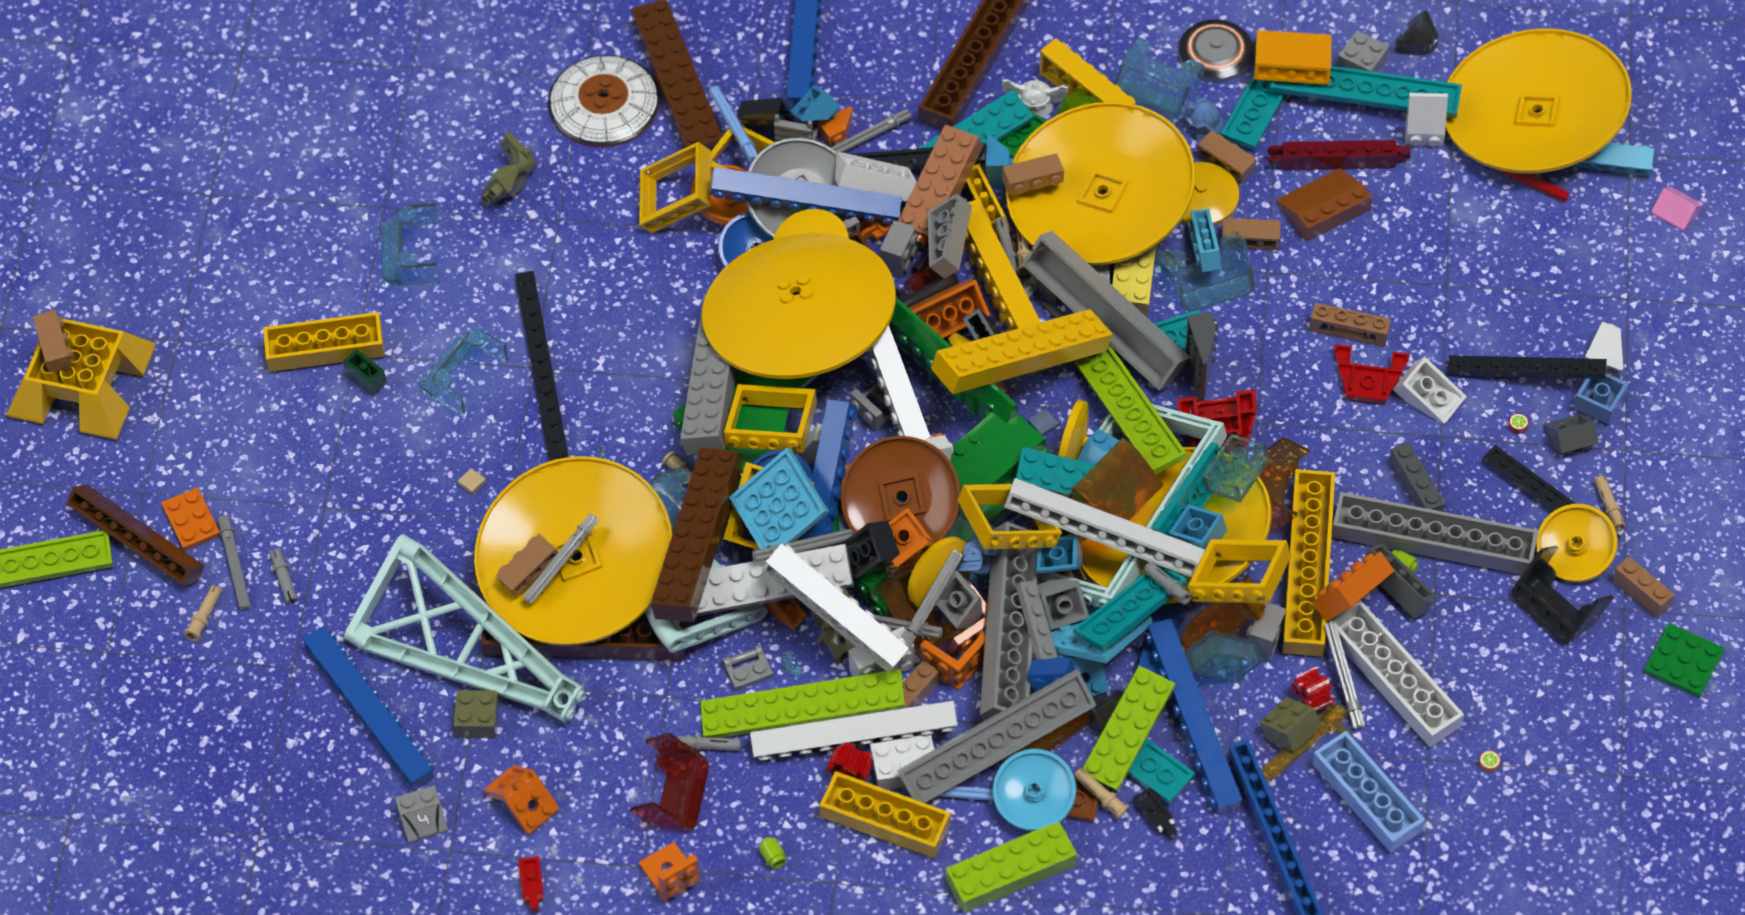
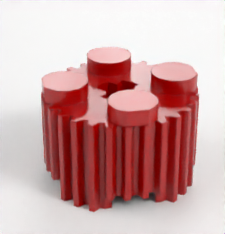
M1317 666L1294 677V683L1290 685L1294 695L1299 696L1301 703L1313 707L1316 712L1336 702L1335 698H1331L1329 693L1332 689L1330 681H1328L1325 675L1321 676L1317 672L1319 671Z
M844 742L842 746H837L834 749L826 771L830 772L832 777L836 771L865 782L873 765V762H871L873 756L869 752L857 750L849 742Z

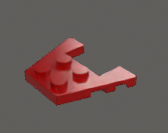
M1334 344V354L1346 399L1386 404L1393 388L1396 386L1409 362L1410 354L1393 352L1391 368L1350 363L1352 346Z

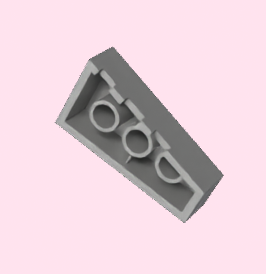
M958 194L928 211L929 267L944 279L956 273L960 268L972 205Z

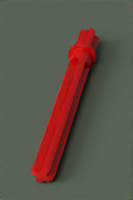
M1494 169L1563 202L1569 197L1568 191L1530 173H1513Z

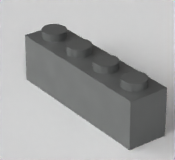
M1407 442L1392 448L1389 462L1414 505L1444 512L1445 502L1410 443Z
M1383 543L1369 548L1365 556L1370 553L1375 555L1381 551L1394 569V572L1384 579L1380 586L1413 618L1426 614L1436 595Z

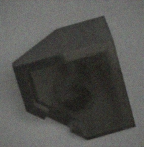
M1426 10L1411 19L1405 34H1400L1396 39L1394 51L1397 54L1424 56L1437 48L1439 35Z
M1113 690L1109 692V696H1099V694L1092 696L1097 706L1081 714L1092 730L1100 733L1103 732L1124 691Z

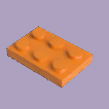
M198 487L161 502L184 552L220 537L219 529Z

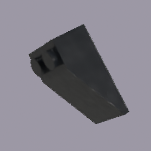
M888 520L868 523L840 544H845L847 547L853 583L893 564L892 560L900 555Z

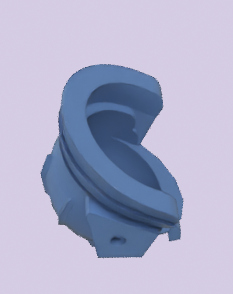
M1204 97L1197 99L1195 103L1189 102L1188 108L1181 107V113L1185 115L1186 120L1196 127V139L1198 141H1201L1211 130L1221 134L1224 122L1215 103L1210 102Z
M973 539L964 546L962 550L963 557L956 571L960 573L987 574L990 572L991 557H997L998 555H996L995 551H1001L1002 549H984L979 539Z

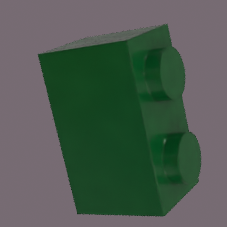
M358 349L343 361L345 373L372 395L387 383L384 370Z

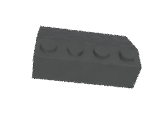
M1210 311L1187 316L1185 353L1190 356V359L1186 366L1199 401H1205L1212 364L1215 362L1214 352L1216 351V345L1214 341H1217L1215 330H1218L1216 318H1212Z

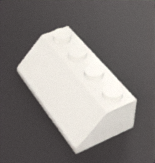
M837 152L835 181L839 187L902 196L901 203L908 201L917 182L908 167Z

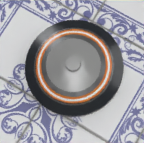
M1210 19L1198 22L1184 32L1179 42L1178 53L1182 66L1189 74L1202 81L1222 83L1238 78L1249 68L1253 58V44L1246 31L1235 23L1221 19Z

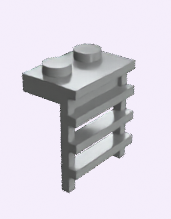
M775 114L774 134H776V142L789 138H806L816 141L818 129L812 127V121L808 120V125L780 120L779 115Z
M878 383L864 394L860 393L857 389L850 393V403L857 406V414L877 432L881 426L889 423L892 413L890 406L887 407L885 400L875 392L879 389L885 395L884 389L880 388ZM867 397H872L889 414L885 416Z

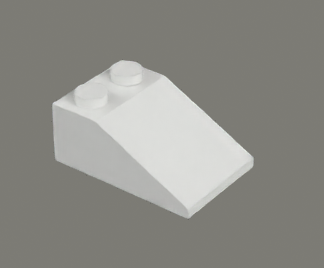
M1409 94L1405 122V145L1443 146L1448 94Z
M1426 357L1415 361L1393 388L1408 404L1443 425L1467 397Z

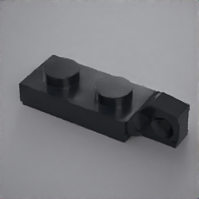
M1150 787L1132 797L1133 803L1159 834L1163 832L1170 841L1177 837L1173 815Z

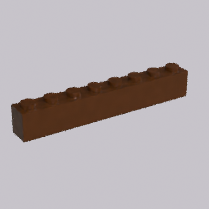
M88 484L72 488L66 502L68 506L183 586L198 582L204 565Z

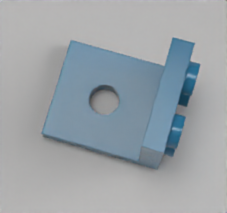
M1057 653L1058 658L1071 657L1075 669L1080 674L1084 672L1089 674L1085 684L1091 696L1109 691L1102 662Z

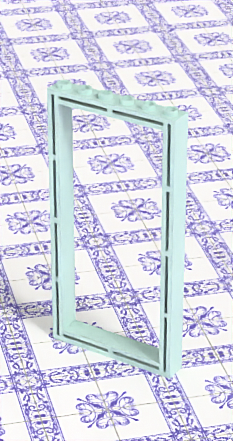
M1152 404L1171 431L1202 440L1146 526L1147 528L1151 529L1153 527V524L1162 514L1164 508L1173 498V495L1182 485L1184 479L1193 469V466L1202 456L1203 451L1206 450L1210 442L1217 443L1219 448L1227 437L1224 423ZM1108 414L1099 428L1114 438H1117L1121 432L1110 414ZM1037 524L1034 527L1033 531L1040 530ZM1129 554L1108 588L1055 572L1037 574V585L1054 579L1078 580L1085 604L1102 607L1134 582L1148 561Z

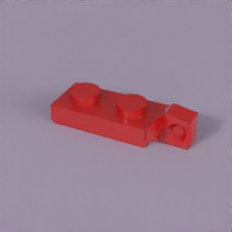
M540 857L519 859L523 899L525 903L530 902L531 914L539 913L538 901H542L544 896Z

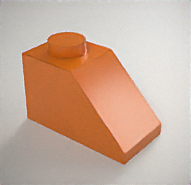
M850 106L837 112L835 116L828 120L818 121L819 134L830 148L847 139L853 121L852 107Z
M794 598L764 604L771 615L792 630H795L807 617Z

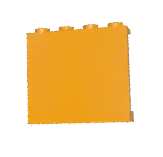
M1257 30L1254 79L1329 84L1332 35Z

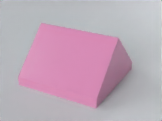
M1665 187L1656 201L1651 214L1684 232L1704 205L1673 187Z

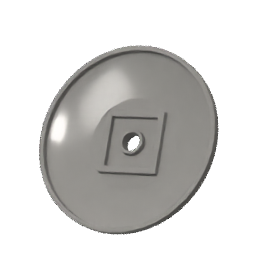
M784 139L762 150L753 160L748 172L838 186L835 181L837 152L829 146L811 139ZM746 201L748 210L756 224L773 239L778 227L784 220L797 212L803 211V209L791 210L789 207L784 206L772 207L770 204L764 203L757 205L751 203V201ZM837 215L842 222L847 220L845 216Z

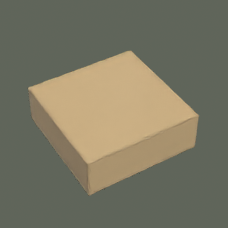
M472 468L458 480V485L472 495L486 483V479Z

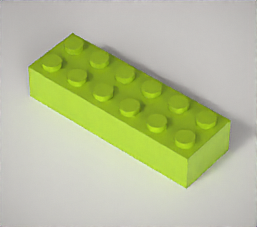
M1059 821L1056 824L1052 823L947 867L946 881L962 912L966 913L1077 866V853Z

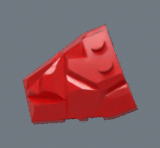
M1255 389L1236 391V397L1199 401L1196 396L1177 399L1178 411L1224 423L1227 437L1219 448L1220 451L1244 462L1257 413ZM1187 435L1192 447H1197L1202 440Z

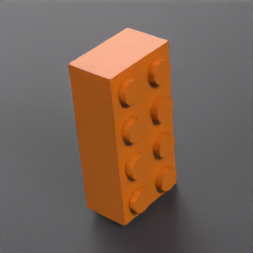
M969 279L908 307L942 338L967 327L963 319L978 308L987 316H990L977 281Z
M1381 551L1375 555L1372 553L1368 554L1362 559V563L1359 560L1349 566L1351 570L1347 569L1338 576L1340 579L1336 578L1328 584V589L1325 587L1317 593L1318 597L1312 603L1326 622L1351 608L1394 572V569Z

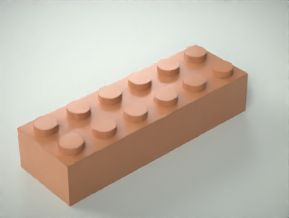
M948 125L944 126L898 222L914 226L916 233L925 236L929 242L928 211L955 194L960 195L984 146L979 136Z

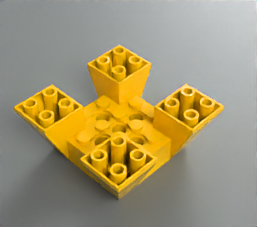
M63 319L65 327L61 329L68 336L69 343H66V347H70L73 358L70 359L72 367L49 373L41 344L38 340L33 351L34 356L17 388L6 416L44 425L55 398L79 403L80 433L117 440L129 413L130 406L111 387V383L116 371L143 377L155 350L156 343L124 331Z

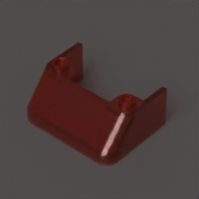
M670 732L647 738L645 743L659 751L658 766L667 773L660 805L650 802L630 807L629 811L654 827L681 831L694 829L697 825L709 772L707 758Z

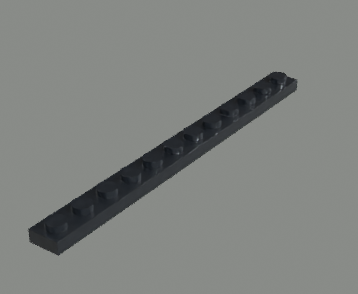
M534 271L515 274L547 451L549 461L569 457L535 275Z

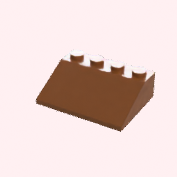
M1338 168L1276 199V203L1303 238L1309 241L1371 210L1372 195L1361 182Z

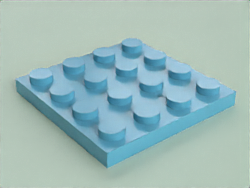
M790 448L784 449L729 497L760 549H765L767 545L776 546L781 545V543L786 544L796 541L829 512Z
M1086 604L1088 615L1090 616L1100 607ZM1151 616L1145 618L1104 652L1074 635L1073 629L1085 619L1056 628L1051 632L1056 653L1107 663L1146 630L1148 625L1152 624Z

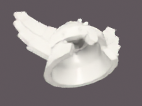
M1009 79L1002 81L1003 90L1006 93L1014 89L1027 108L1042 118L1053 110L1055 102L1062 101L1069 92L1067 86L1062 85L1050 88L1044 82L1038 81V79L1026 82L1023 85L1013 83Z

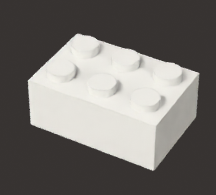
M901 627L890 633L895 637L899 636L902 638L906 630L904 627ZM914 644L911 645L910 649L905 652L891 670L901 669L902 671H907L915 665ZM857 647L848 650L849 670L852 676L885 672L883 668Z
M931 734L870 744L877 786L886 790L905 787L897 770L934 750Z

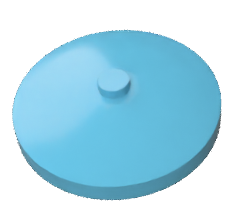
M1029 749L1012 755L1001 765L994 779L993 797L999 813L1009 824L1018 829L1033 832L1052 823L1056 824L1059 821L1061 823L1068 816L1076 799V783L1071 769L1059 756L1046 750Z

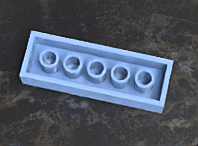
M1347 731L1314 752L1312 764L1390 853L1423 832L1425 824L1423 816Z

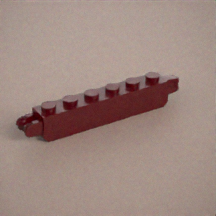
M1396 140L1282 142V145L1270 146L1267 149L1268 155H1271L1267 158L1268 163L1271 165H1282V169L1286 171L1336 170L1338 168L1392 169L1396 166V162L1410 159L1411 157L1410 146L1397 145Z

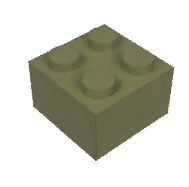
M456 691L454 714L456 738H497L500 703L497 691Z
M1289 697L1282 700L1259 722L1268 741L1293 752L1322 727L1313 707Z

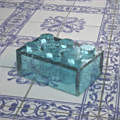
M1230 434L1202 475L1206 492L1241 502L1270 460L1266 444Z
M1217 631L1207 633L1204 638L1194 643L1186 651L1192 673L1231 682H1237L1262 663L1256 641Z

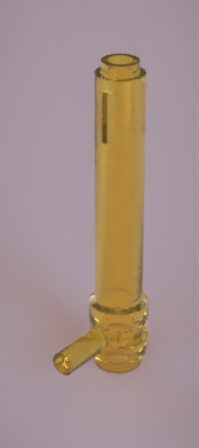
M1335 703L1326 708V712L1318 715L1322 727L1295 752L1284 748L1261 768L1266 781L1275 779L1327 732L1329 733L1336 729L1342 734L1347 731L1355 739V736L1342 724L1347 715L1345 709L1340 704Z

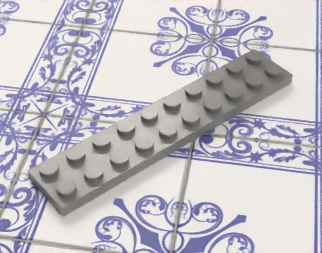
M1076 669L900 768L897 772L911 798L926 803L1097 705L1080 672Z

